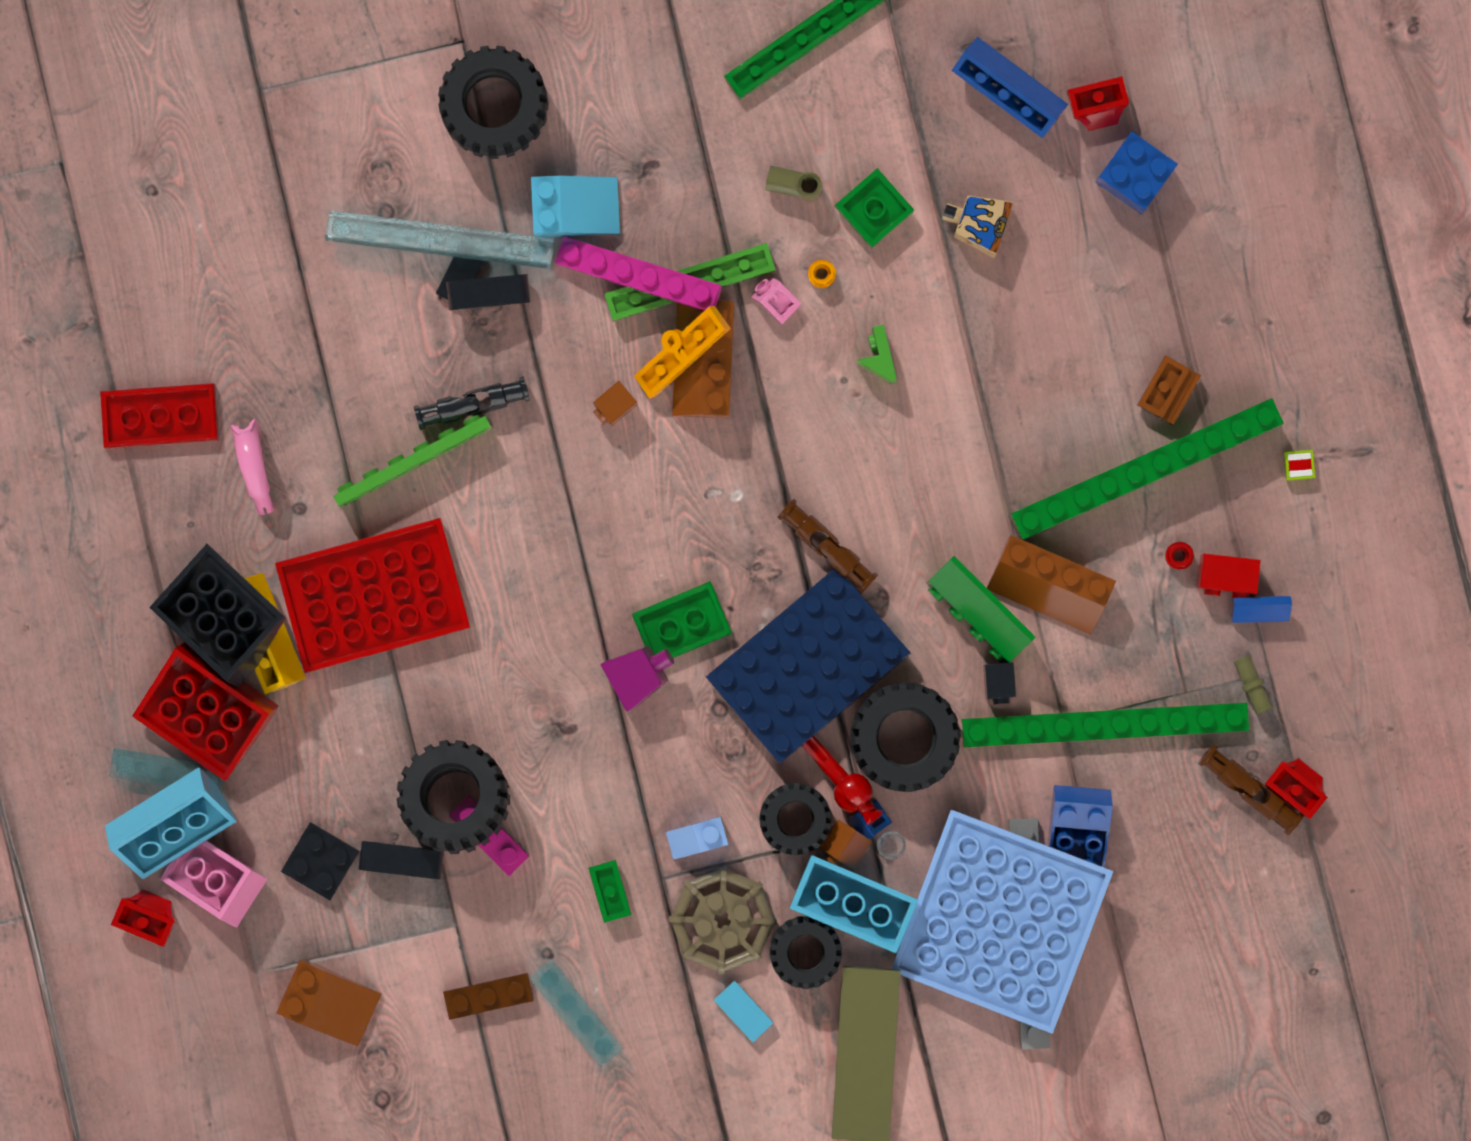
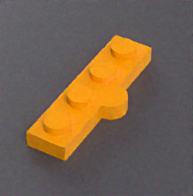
M710 306L683 331L678 329L666 331L661 338L663 349L634 375L649 399L659 395L731 329L717 308Z

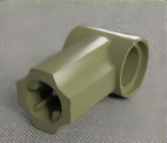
M770 166L765 190L798 197L806 202H813L821 197L823 186L820 177L813 172L803 173ZM807 181H813L818 187L813 193H806L802 190V185Z

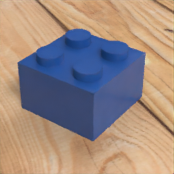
M1131 131L1100 174L1096 183L1142 215L1178 163Z

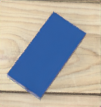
M1291 596L1234 598L1231 614L1232 623L1289 621L1292 609Z

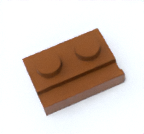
M1165 355L1136 406L1173 426L1201 375Z

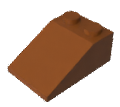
M301 959L276 1014L326 1035L359 1046L382 993L306 959Z

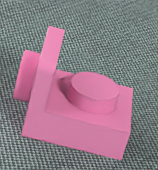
M772 277L759 282L751 296L754 301L760 303L780 324H783L801 305L797 298L780 281Z

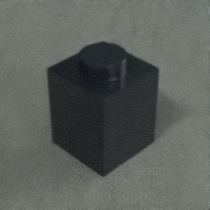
M1014 662L983 665L985 698L992 699L993 704L1010 703L1009 698L1016 697Z

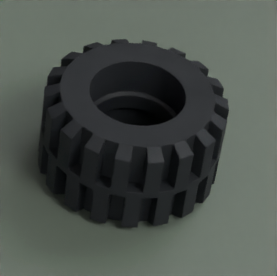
M790 783L776 788L767 796L761 807L759 821L765 839L773 848L784 854L801 855L817 849L825 841L831 828L832 816L829 805L820 792L805 784ZM791 802L803 803L812 813L810 829L800 836H790L783 832L779 826L778 816L780 810Z
M797 916L787 920L776 930L771 940L770 959L776 974L792 987L803 989L817 988L831 980V977L838 971L842 959V947L838 935L831 926L808 916ZM802 935L815 937L823 948L821 961L811 969H800L789 958L790 944L795 938Z

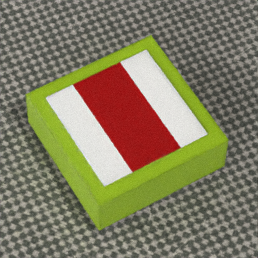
M1313 450L1283 453L1286 481L1316 478Z

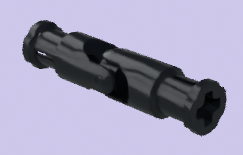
M522 376L519 377L518 381L503 385L496 383L468 391L462 395L465 396L463 399L448 396L437 399L436 403L422 407L415 405L414 411L421 431L425 430V426L440 422L447 424L457 421L466 412H469L468 415L471 416L506 408L512 402L520 400L528 402L530 397L525 378ZM486 392L491 398L490 406L480 410L479 400L474 393ZM437 412V414L433 416H424L429 413Z

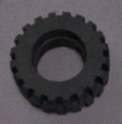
M481 46L479 51L473 52L471 49L465 52V57L461 60L457 58L451 64L452 69L449 72H445L442 78L443 85L439 87V112L449 135L465 151L473 152L478 157L485 155L489 156L490 159H499V156L502 155L507 157L514 156V152L520 149L524 151L529 147V143L533 139L536 140L538 138L542 126H545L547 119V91L540 72L535 69L534 64L528 58H523L520 52L514 49L512 52L508 51L504 46H496V49H489V46ZM498 77L506 79L516 87L520 95V108L517 115L512 121L501 127L487 128L477 124L471 118L467 109V97L470 90L478 82L487 78Z
M904 682L883 687L870 695L861 704L853 719L850 737L851 749L856 763L871 781L886 789L899 792H914L928 788L945 777L944 775L951 770L956 756L959 754L961 730L958 726L956 713L953 712L950 707L951 705L946 699L942 698L935 690L924 685ZM901 710L914 711L923 716L932 731V744L928 753L918 762L908 765L898 764L888 759L882 752L878 741V733L883 721L890 714Z
M448 740L439 741V746L433 747L430 744L424 747L425 752L420 756L416 753L411 758L413 762L411 766L404 767L401 772L404 778L397 785V791L399 792V797L396 798L397 807L401 811L400 816L403 823L420 842L441 853L448 851L450 854H460L462 850H466L469 853L475 851V846L479 844L485 846L490 842L488 838L493 833L497 835L502 829L500 823L502 820L506 821L509 813L506 810L507 805L510 804L509 785L503 771L488 753H485L474 744L468 745L465 741L456 740L455 743H450ZM448 773H467L475 779L480 790V797L476 808L468 817L458 822L445 823L438 820L432 815L428 807V795L433 784Z

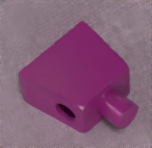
M647 646L603 662L600 665L626 712L638 707L668 681L663 670L673 665L674 659L667 649L654 655L652 649Z

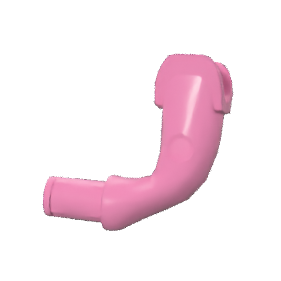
M253 419L245 429H240L239 426L232 424L230 428L233 433L237 460L247 492L254 500L257 513L265 515L263 509L265 507L269 514L273 512L275 506L269 494L270 485L264 467L261 429L258 420Z

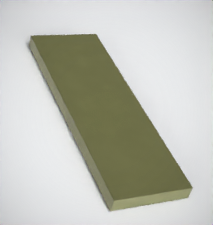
M843 966L832 1139L889 1141L900 970Z

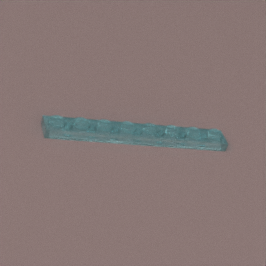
M337 211L329 212L325 232L326 241L551 269L555 248V239Z

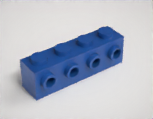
M978 36L964 51L951 70L1042 139L1068 106V103Z

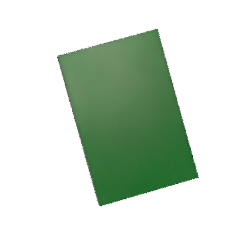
M711 581L632 613L645 647L649 646L654 655L667 649L673 658H676L732 634Z

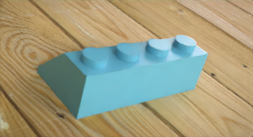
M198 767L105 825L109 849L139 877L145 879L237 822V819L216 783Z
M811 855L789 909L888 951L897 953L918 900Z

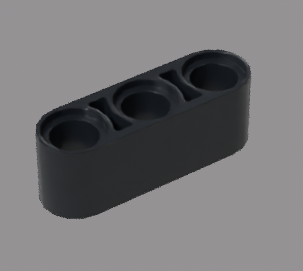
M528 274L446 282L449 310L531 302Z
M362 841L358 870L441 879L444 851L441 853L428 848Z

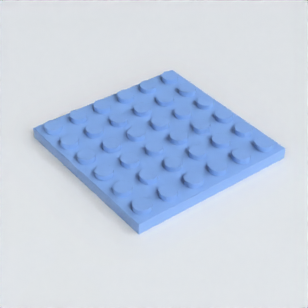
M951 810L892 969L900 970V975L1053 1034L1114 871Z

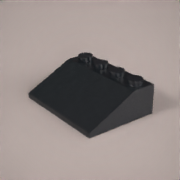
M207 543L149 607L225 681L238 688L259 665L286 619L273 604Z

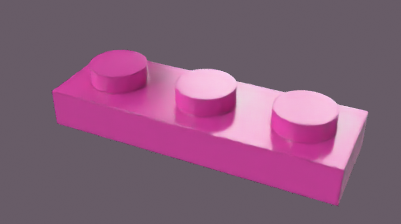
M468 795L448 816L454 822L463 820L474 811L478 803ZM503 828L497 835L493 833L488 838L490 842L485 846L482 844L478 845L508 876L529 857Z

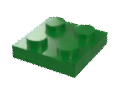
M878 168L834 205L871 249L915 211Z

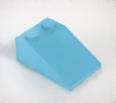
M531 177L533 233L535 239L564 236L620 235L617 177Z

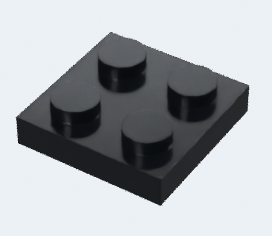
M310 822L281 872L326 899L332 900L360 850Z

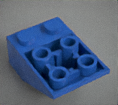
M1054 785L1048 846L1105 867L1113 809L1111 790Z

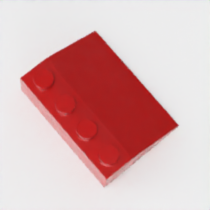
M183 642L174 649L132 717L226 782L263 732L279 705L246 682H243L238 688L225 681L186 642Z

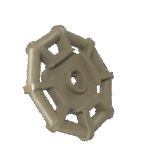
M721 866V869L690 881L687 879L684 882L685 886L674 911L668 922L672 923L682 949V957L685 960L688 958L717 971L719 975H724V972L754 960L759 961L762 958L760 955L773 926L777 924V919L773 917L764 894L763 884L760 881L756 882L727 869V866ZM721 881L719 891L706 896L699 892V889ZM726 881L748 890V892L743 897L726 890ZM694 894L700 900L693 916H684ZM752 896L761 918H752L746 903ZM723 912H726L728 914L727 919L731 923L729 926L724 925L722 928H718V922L714 918L716 915L721 916ZM683 922L693 923L699 939L693 945ZM752 924H761L751 946L745 940ZM704 943L719 950V959L696 949ZM741 944L747 950L725 959V950Z

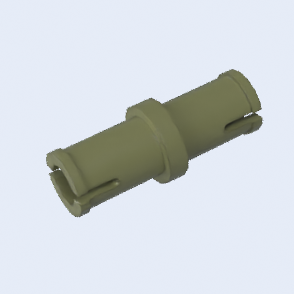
M1251 655L1234 661L1233 663L1244 684L1242 689L1244 692L1247 691L1255 714L1257 715L1273 708L1262 685L1265 682L1263 678H1259L1251 660Z

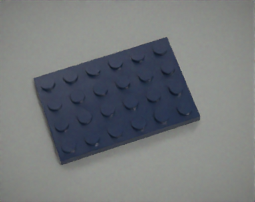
M833 569L710 672L706 679L774 759L781 764L907 658L911 652L846 577L843 578Z

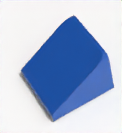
M876 799L872 803L883 814L873 824L867 825L864 816L859 811L848 818L854 830L868 839L892 823Z

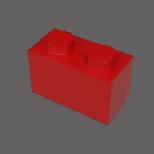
M1201 554L1197 589L1204 590L1203 595L1217 597L1221 596V592L1232 593V598H1246L1249 595H1256L1261 560Z

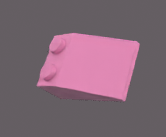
M206 840L170 862L160 880L220 920L237 928L264 886L267 878Z

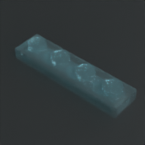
M118 748L113 750L109 772L110 777L168 787L200 767L216 783L222 795L225 788L224 780L198 762Z
M552 959L529 977L600 1067L624 1049Z

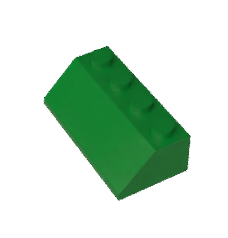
M955 556L927 582L930 586L927 591L938 602L943 599L950 606L948 612L958 622L964 620L971 627L968 632L978 642L984 640L991 647L988 652L999 663L1003 660L1006 663L1012 661L1036 638Z

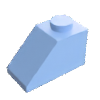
M721 816L666 832L673 860L728 845Z

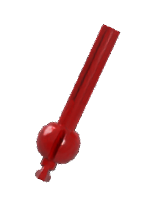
M815 736L802 746L836 786L833 796L841 809L849 813L858 810L864 816L867 825L873 824L883 814L870 801L873 790L868 779L858 773L848 775Z

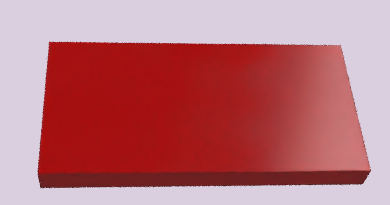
M214 383L100 391L103 445L105 449L219 441Z

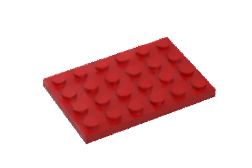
M441 518L275 563L304 673L471 628Z

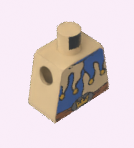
M967 196L963 208L947 203L942 219L958 224L954 234L956 239L995 258L1013 202Z

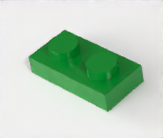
M612 860L588 867L603 922L606 923L632 915L617 861Z

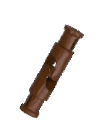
M793 499L777 518L785 520L795 530V534L820 557L828 558L833 569L843 578H849L862 594L876 579L878 574L876 572L871 573L860 563V558L850 549L839 546L840 542L837 537L813 515L808 516L796 505L797 501ZM816 531L824 532L829 536L821 542L819 548L812 541L813 533Z
M1211 745L1199 760L1198 765L1206 766L1217 775V780L1227 788L1239 792L1240 797L1268 820H1274L1284 828L1285 834H1291L1303 819L1304 815L1301 813L1297 814L1284 804L1285 800L1258 779L1250 777L1245 768L1235 760H1229L1217 751L1216 745ZM1260 789L1265 795L1263 804L1252 800L1260 792Z

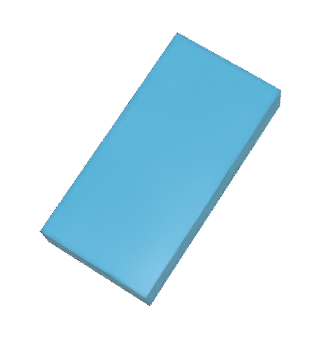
M735 980L714 999L718 1006L752 1042L774 1023Z

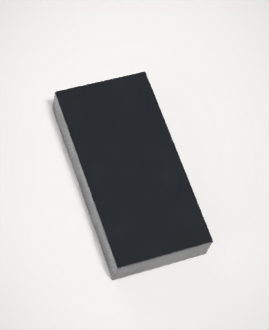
M460 243L436 291V295L448 300L446 282L476 279L487 256Z

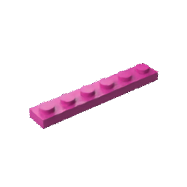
M565 236L555 260V264L702 311H705L710 306L716 307L723 288L716 283Z

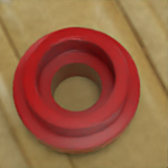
M1185 542L1172 543L1165 552L1167 564L1175 570L1188 568L1194 559L1193 549ZM1176 551L1183 552L1184 559L1182 561L1175 560L1174 554Z

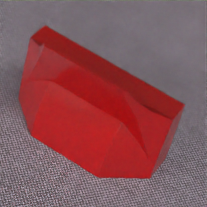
M1123 76L1067 90L1073 118L1081 121L1088 131L1117 125L1122 111L1130 104Z
M1299 758L1288 763L1281 761L1264 782L1268 788L1278 794L1288 805L1303 814L1307 819H1311L1328 798L1323 792V777Z
M141 890L130 898L121 899L111 925L165 947L176 919L172 915L170 900L146 890Z

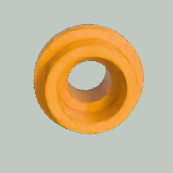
M817 260L810 265L808 279L813 286L827 288L835 281L836 269L831 262ZM818 270H825L827 277L819 279L816 275Z

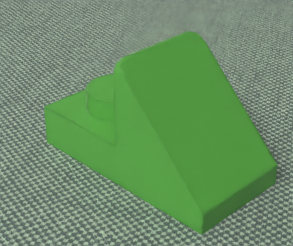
M884 325L872 327V335H868L871 352L877 351V355L859 359L856 364L889 384L896 383L897 378Z

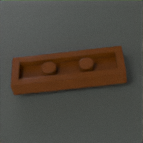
M528 973L443 991L449 1020L534 1001Z

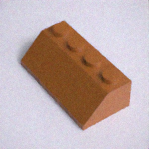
M718 301L716 305L717 310L731 329L674 380L672 416L729 419L734 302ZM677 303L676 329L683 331L704 311Z
M1010 535L987 585V589L1091 635L1107 604L1116 580Z

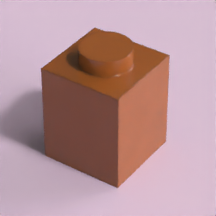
M618 381L593 402L596 407L593 413L603 425L608 422L611 426H614L638 405V402L623 384Z
M838 819L819 848L829 854L826 859L834 865L842 867L844 864L854 870L872 841Z

